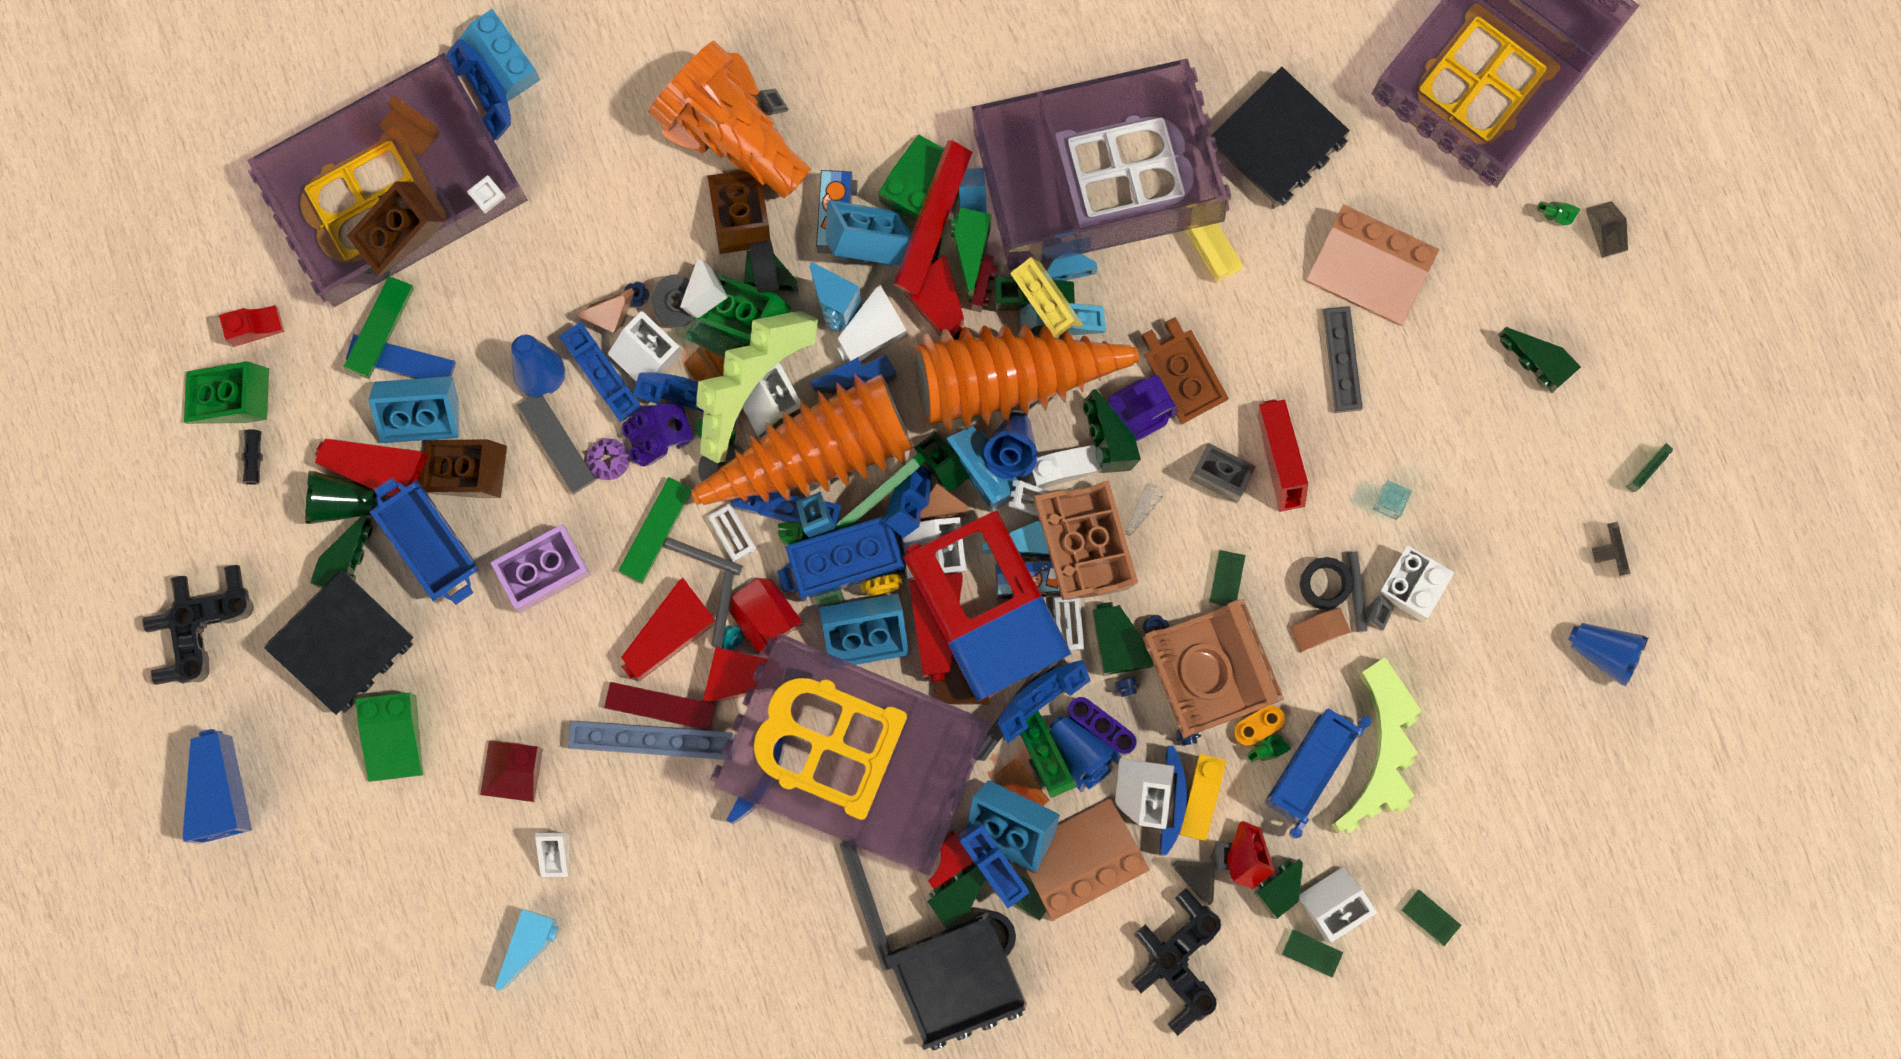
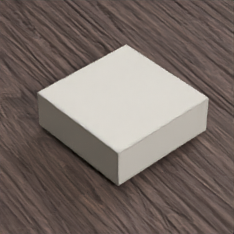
M488 175L467 191L484 214L506 198Z

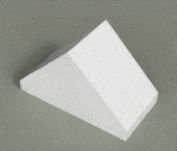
M697 259L680 306L693 318L701 317L728 298L715 270L702 259Z
M536 833L535 840L541 877H568L569 834Z

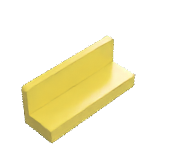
M1201 202L1192 208L1187 205L1179 209L1177 217L1216 283L1243 268V264L1206 202Z
M1030 257L1010 273L1054 337L1057 338L1073 325L1078 328L1083 325L1039 261Z

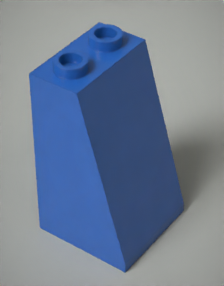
M215 729L199 732V737L190 739L183 841L202 844L252 831L232 736L223 734L222 731L215 732Z

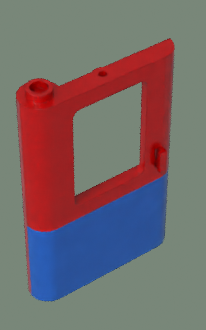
M998 510L922 547L920 543H917L905 550L907 554L903 558L977 702L1072 654ZM976 532H980L1013 593V597L974 618H968L936 558V552Z

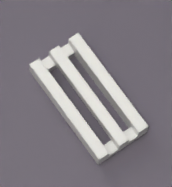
M1013 480L1012 486L1016 487V489L1011 491V497H1014V500L1009 501V507L1039 517L1036 508L1021 503V500L1035 505L1034 498L1022 494L1023 490L1037 495L1050 493L1051 491L1020 480Z
M731 503L707 516L733 562H737L740 558H744L749 553L757 550ZM729 511L749 547L743 548L727 520L725 512ZM720 516L740 551L737 554L733 552L715 518Z
M1054 597V620L1060 632L1059 603H1064L1066 638L1070 651L1084 650L1080 598L1062 600V597ZM1069 602H1074L1078 644H1073Z

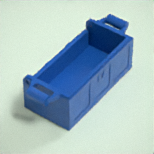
M391 477L375 488L374 491L377 494L378 505L370 511L371 515L432 601L442 595L457 605L472 595L474 592L471 589L469 576L477 572L479 566L419 481L416 479L407 486H404ZM399 486L401 489L385 501L381 500V497ZM462 581H466V586L449 596L447 591Z
M886 516L785 546L789 563L783 569L777 571L782 591L799 593L802 602L808 601L807 597L813 598L835 592L876 577L895 573L897 569L903 572L905 571L904 558L900 554L895 537L900 534L893 531L885 523ZM789 568H792L797 585L796 588L792 587L787 571Z
M1329 708L1317 716L1264 801L1266 805L1296 823L1295 828L1289 831L1291 838L1297 839L1302 836V830L1310 820L1307 818L1308 814L1354 740L1361 737L1365 728L1371 725L1369 717L1364 716L1357 722L1358 726Z

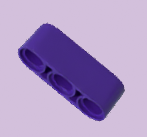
M1077 697L1071 701L1068 707V715L1071 719L1115 749L1121 756L1128 755L1135 749L1137 740L1129 729L1085 697ZM1077 703L1084 704L1088 709L1087 715L1084 717L1076 716L1073 712V706ZM1103 719L1108 722L1109 731L1102 734L1095 730L1094 726L1097 720ZM1119 736H1127L1130 739L1131 746L1129 749L1122 750L1117 746L1116 740Z

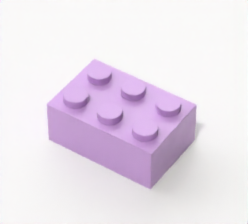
M563 524L490 562L512 605L519 613L591 576L570 533Z

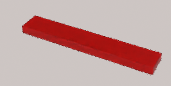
M949 140L946 143L893 285L913 296L919 295L973 153L954 140Z

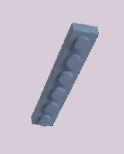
M571 721L568 748L731 760L733 733Z

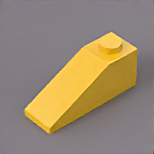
M1204 754L1197 755L1186 802L1184 821L1179 835L1206 841L1226 760Z

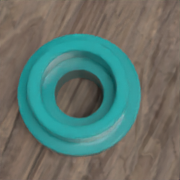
M726 626L721 648L726 650L736 649L743 639L742 629L738 626Z

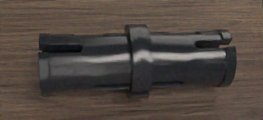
M248 429L244 431V453L241 454L244 466L243 484H260V461H263V454H261L262 431Z

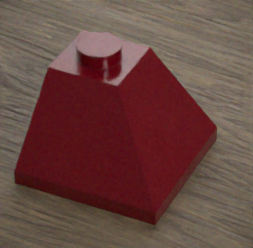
M489 741L480 795L535 802L543 749L538 746Z

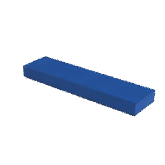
M353 334L346 360L359 335ZM387 343L375 368L414 379L448 377L453 375L456 362Z

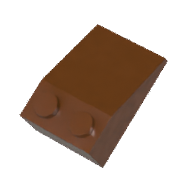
M745 171L707 175L719 254L750 250V243L771 240L762 185L749 172Z
M396 181L352 229L347 237L376 275L382 276L426 243L445 221L415 182Z
M488 439L424 440L423 451L429 453V456L420 474L419 483L427 494L473 498H501L507 452L506 445Z

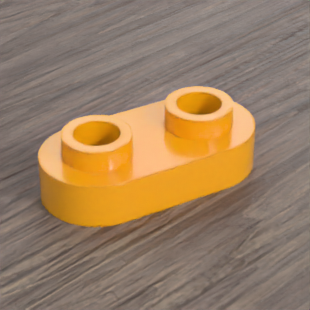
M1270 705L1264 707L1237 723L1234 728L1235 740L1242 746H1252L1280 730L1285 723V715L1277 706ZM1268 714L1276 716L1274 724L1267 721ZM1246 727L1253 730L1252 737L1244 735L1243 731Z

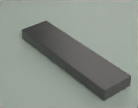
M1350 306L1323 309L1335 413L1362 411Z
M544 396L530 397L518 404L521 412L571 492L576 494L595 482L596 479Z

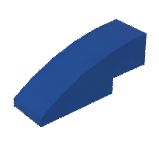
M886 354L865 366H862L857 357L812 381L811 385L814 392L836 393V382L845 390L854 386V373L864 382L882 374L887 383L896 379L897 375Z
M923 465L894 489L887 509L885 523L903 538L920 526L921 510L929 505L932 473Z
M978 820L956 836L1007 908H1010L1030 893Z

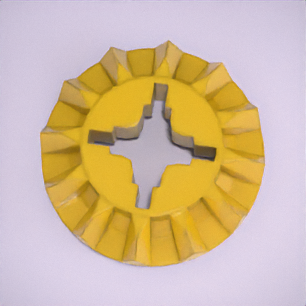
M884 575L864 582L861 585V590L863 594L868 593V596H876L895 591L904 582L901 575Z

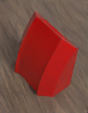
M756 578L731 596L728 611L759 655L769 650V647L787 634L804 625L772 579Z

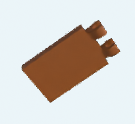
M1174 317L1164 324L1171 337L1159 342L1154 331L1151 329L1144 333L1141 338L1150 350V352L1144 354V357L1154 376L1159 375L1177 407L1178 414L1176 416L1181 425L1226 402L1229 398L1192 330L1184 333L1178 320Z

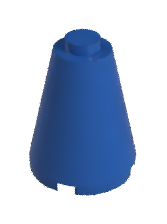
M524 334L518 336L511 346L512 372L515 385L523 394L534 398L541 397V395L547 393L551 394L558 390L566 375L564 362L560 355L531 335Z
M1010 413L1009 420H1003L985 445L984 457L987 467L995 475L1004 479H1013V477L1021 475L1025 477L1036 466L1038 458L1031 421L1024 413Z
M1581 623L1580 627L1574 626L1568 638L1569 641H1572L1571 648L1625 687L1630 681L1640 660L1641 651H1644L1649 639L1644 635Z
M1060 716L1049 725V732L1080 792H1084V786L1089 790L1112 772L1109 766L1113 762L1118 765L1121 755L1070 717L1062 718Z

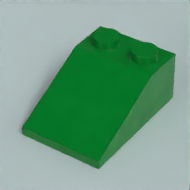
M918 134L891 170L879 190V201L917 222L944 148Z
M960 207L959 215L953 216L950 230H952L951 237L954 238L955 251L967 300L972 303L983 255L985 254L991 231L992 214Z
M717 274L728 298L701 317L694 318V320L739 343L750 346L752 320L790 313L792 307L777 294L771 292L758 293L757 288Z
M245 361L186 371L184 423H250L267 420L269 368Z
M408 692L356 699L358 730L368 782L423 776L416 695Z

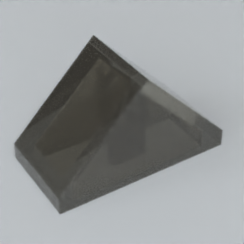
M1611 201L1587 208L1586 212L1601 257L1605 258L1628 251L1627 218Z
M1174 861L1171 864V867L1207 906L1214 902L1215 863Z

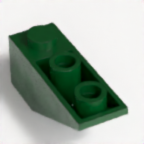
M995 277L996 311L1020 310L1030 303L1013 277ZM1052 279L1068 303L1075 304L1074 282Z
M1505 327L1498 335L1501 338L1500 342L1503 347L1508 351H1513L1519 357L1520 365L1527 371L1531 370L1537 377L1538 384L1545 390L1549 389L1551 393L1581 368L1563 347Z
M1096 389L1092 390L1083 401V412L1089 422V434L1094 441L1096 460L1100 464L1102 473L1131 471L1141 460L1135 436Z
M362 515L318 558L310 581L312 585L322 588L342 568L356 581V575H354L356 566L360 565L363 561L365 553L363 546L365 540H369L373 531L372 520L369 517Z
M977 866L968 873L963 869L951 878L954 883L947 888L940 885L929 893L931 899L927 902L945 928H948L969 913L986 880Z

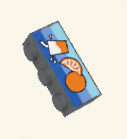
M821 170L816 237L817 253L832 254L826 242L828 201L834 200L852 204V196H857L858 180H853L852 171Z
M1043 557L1027 558L1025 564L1042 597L1061 596L1052 562L1043 561ZM995 564L997 599L1012 598L1013 593L999 565Z

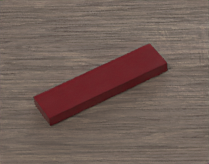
M610 682L604 708L710 731L716 704Z

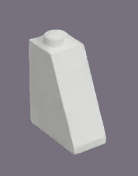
M881 285L875 288L838 337L840 346L836 349L843 362L847 360L850 362L857 357L861 362L907 337V331Z

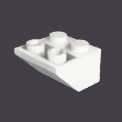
M643 311L622 330L608 352V355L636 382L639 373H664L683 354L680 346Z
M780 363L770 369L759 381L742 407L758 438L766 434V422L775 429L783 423V410L792 418L800 413V399Z
M960 517L920 522V526L905 538L901 536L903 557L907 554L905 550L912 545L920 543L922 547L960 528ZM963 539L936 552V558L945 575L966 571ZM904 560L906 579L913 578Z
M1407 545L1380 592L1400 610L1424 622L1429 618L1455 572Z
M1120 758L1115 806L1140 826L1166 829L1174 766Z
M1344 867L1299 895V900L1327 943L1335 941L1377 914L1362 888Z

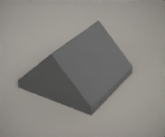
M1208 443L1190 480L1238 503L1256 466Z

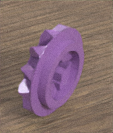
M603 438L598 442H594L590 450L587 451L586 463L591 473L597 478L614 480L623 475L627 470L629 453L624 444L618 440ZM605 449H607L611 456H615V459L611 460L610 469H608L604 461H597L605 456Z

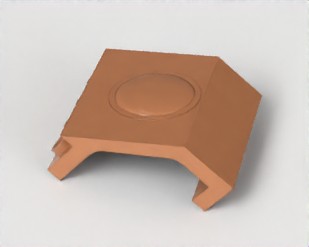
M1244 599L1233 601L1225 607L1175 626L1151 631L1143 637L1146 649L1151 656L1157 676L1161 681L1167 701L1171 706L1183 738L1284 700Z

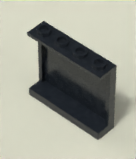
M1281 66L1209 137L1207 146L1213 152L1219 150L1273 202L1271 207L1275 209L1279 204L1282 206L1287 204L1294 196L1292 191L1297 186L1303 188L1312 178L1310 173L1315 168L1321 170L1329 162L1330 158L1328 156L1334 150L1338 153L1347 144L1348 140L1346 137L1350 130Z
M342 568L264 645V648L337 715L340 711L343 713L347 712L355 703L353 698L360 691L364 694L375 683L372 679L379 672L383 675L394 664L392 659L398 653L403 655L413 645L411 640L414 637L411 632H408Z
M990 913L890 951L885 957L888 967L894 970L923 1040V1050L930 1047L931 1050H937L947 1044L946 1041L956 1038L957 1041L963 1040L972 1035L971 1031L982 1028L983 1031L991 1029L998 1024L997 1021L1007 1018L1008 1021L1017 1019L1023 1015L1022 1011L1026 1010L1027 1002Z

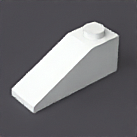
M1095 445L1038 457L1036 466L1031 472L1034 486L1044 489L1102 472L1100 464L1096 460Z

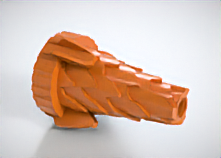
M715 41L708 43L679 71L648 110V113L662 125L663 135L667 139L702 154L710 147L719 157L725 156L737 168L749 172L762 186L765 183L769 185L783 199L791 194L812 170L786 145V142L783 140L784 138L773 127L774 122L756 106L758 101L755 97L760 91L742 56L738 53H727Z

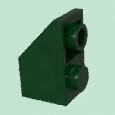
M1289 858L1278 867L1280 873L1273 878L1269 876L1257 885L1259 889L1254 894L1274 919H1278L1299 902L1303 862L1300 859H1296L1293 862Z

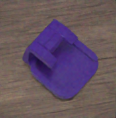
M1158 374L1147 380H1138L1110 396L1108 401L1110 407L1134 434L1136 441L1164 428L1168 420L1178 414L1177 407Z
M682 404L644 406L622 424V433L626 438H629L632 446L630 449L631 460L643 467L652 465L666 456L669 447L677 445V448L680 449L694 440ZM674 422L677 431L673 430L671 427L668 428L667 423Z

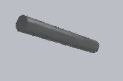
M669 537L666 541L665 547L723 570L731 571L739 576L742 572L743 565Z
M1357 551L1348 552L1349 571L1353 580L1352 597L1356 631L1366 632L1367 623L1359 556Z
M724 571L711 644L717 648L722 647L734 579V573L731 571Z

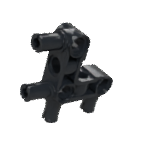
M239 565L224 567L227 585L225 593L198 599H191L187 576L171 578L174 596L171 608L166 610V613L143 617V627L147 633L170 629L176 661L172 666L151 670V678L154 685L174 681L182 684L202 682L208 677L210 668L208 652L205 651L202 636L204 629L211 624L221 622L229 624L246 619L254 610L253 602L249 598V592L243 587ZM242 600V610L235 613L233 610L234 603ZM189 610V620L186 623H181L182 613ZM197 662L199 670L195 675L191 676L189 668L193 663Z
M1187 888L1175 897V900L1190 916V921L1168 941L1161 942L1146 924L1134 933V936L1149 952V962L1147 963L1149 966L1135 977L1131 983L1141 994L1159 978L1161 980L1164 979L1185 1003V1008L1167 1024L1177 1036L1196 1020L1198 1022L1202 1021L1209 1014L1213 1013L1217 1006V1000L1211 989L1204 981H1200L1188 968V961L1191 954L1200 946H1206L1216 936L1221 928V920L1208 906H1202ZM1206 916L1211 917L1215 922L1214 929L1211 932H1205L1201 928V920ZM1164 953H1170L1174 958L1172 967L1168 969L1163 968L1159 961L1160 956ZM1201 995H1207L1210 999V1006L1204 1011H1201L1196 1006L1197 998Z

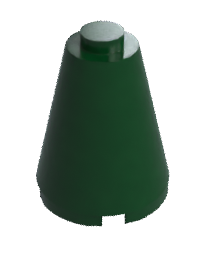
M316 471L308 472L305 524L361 517L362 515L368 516L371 515L370 511L378 505L377 494H373V489Z

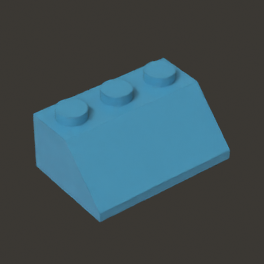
M493 9L471 22L459 38L469 44L487 63L498 79L507 101H510L540 81L537 71Z
M834 200L828 201L826 242L833 255L841 259L854 258L866 263L873 261L887 266H900L912 235L900 212Z
M811 262L809 267L823 319L827 322L826 326L836 332L844 331L862 307L860 287Z
M453 376L374 382L368 400L380 443L459 437L458 395Z
M971 426L969 430L966 428L948 437L947 445L958 456L970 477V482L993 512L1014 498L1011 497V491H1015L1016 487L1012 486L1013 480H1017V478L1004 479L989 470L984 457V448L988 438L981 429L977 431L974 426Z
M899 594L819 608L830 669L909 655Z
M988 780L973 796L966 828L978 820L1007 859L1036 872L1055 836L1060 814Z

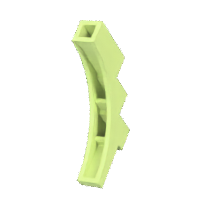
M795 311L752 320L750 346L726 350L723 376L698 381L696 406L704 410L700 444L701 455L716 463L726 460L729 439L745 401L759 381L782 359L801 348L815 344L817 318L802 311Z
M1385 657L1359 674L1370 695L1376 715L1378 732L1376 757L1371 775L1360 796L1343 815L1331 824L1337 833L1343 830L1346 834L1350 833L1360 826L1358 820L1366 815L1370 819L1382 811L1380 807L1382 804L1387 812L1396 810L1399 813L1411 805L1409 799L1414 797V794L1396 768L1399 767L1402 771L1415 762L1413 757L1418 752L1400 726L1403 725L1406 729L1418 721L1416 715L1422 712V710Z

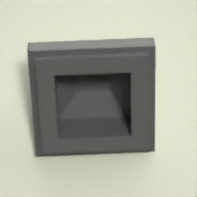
M776 89L761 90L758 94L761 109L764 113L776 114L789 110Z
M1378 596L1366 609L1367 620L1383 631L1394 606Z
M1216 842L1211 854L1216 869L1230 870L1227 858L1232 842Z

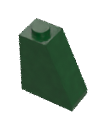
M1113 602L1098 604L1097 609L1092 611V618L1103 676L1155 667L1146 649L1144 639L1121 606H1113Z

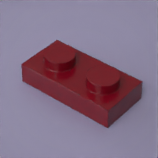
M983 255L972 301L973 311L982 312L983 305H989L992 290L987 288L989 280H995L998 265L993 264L994 256Z

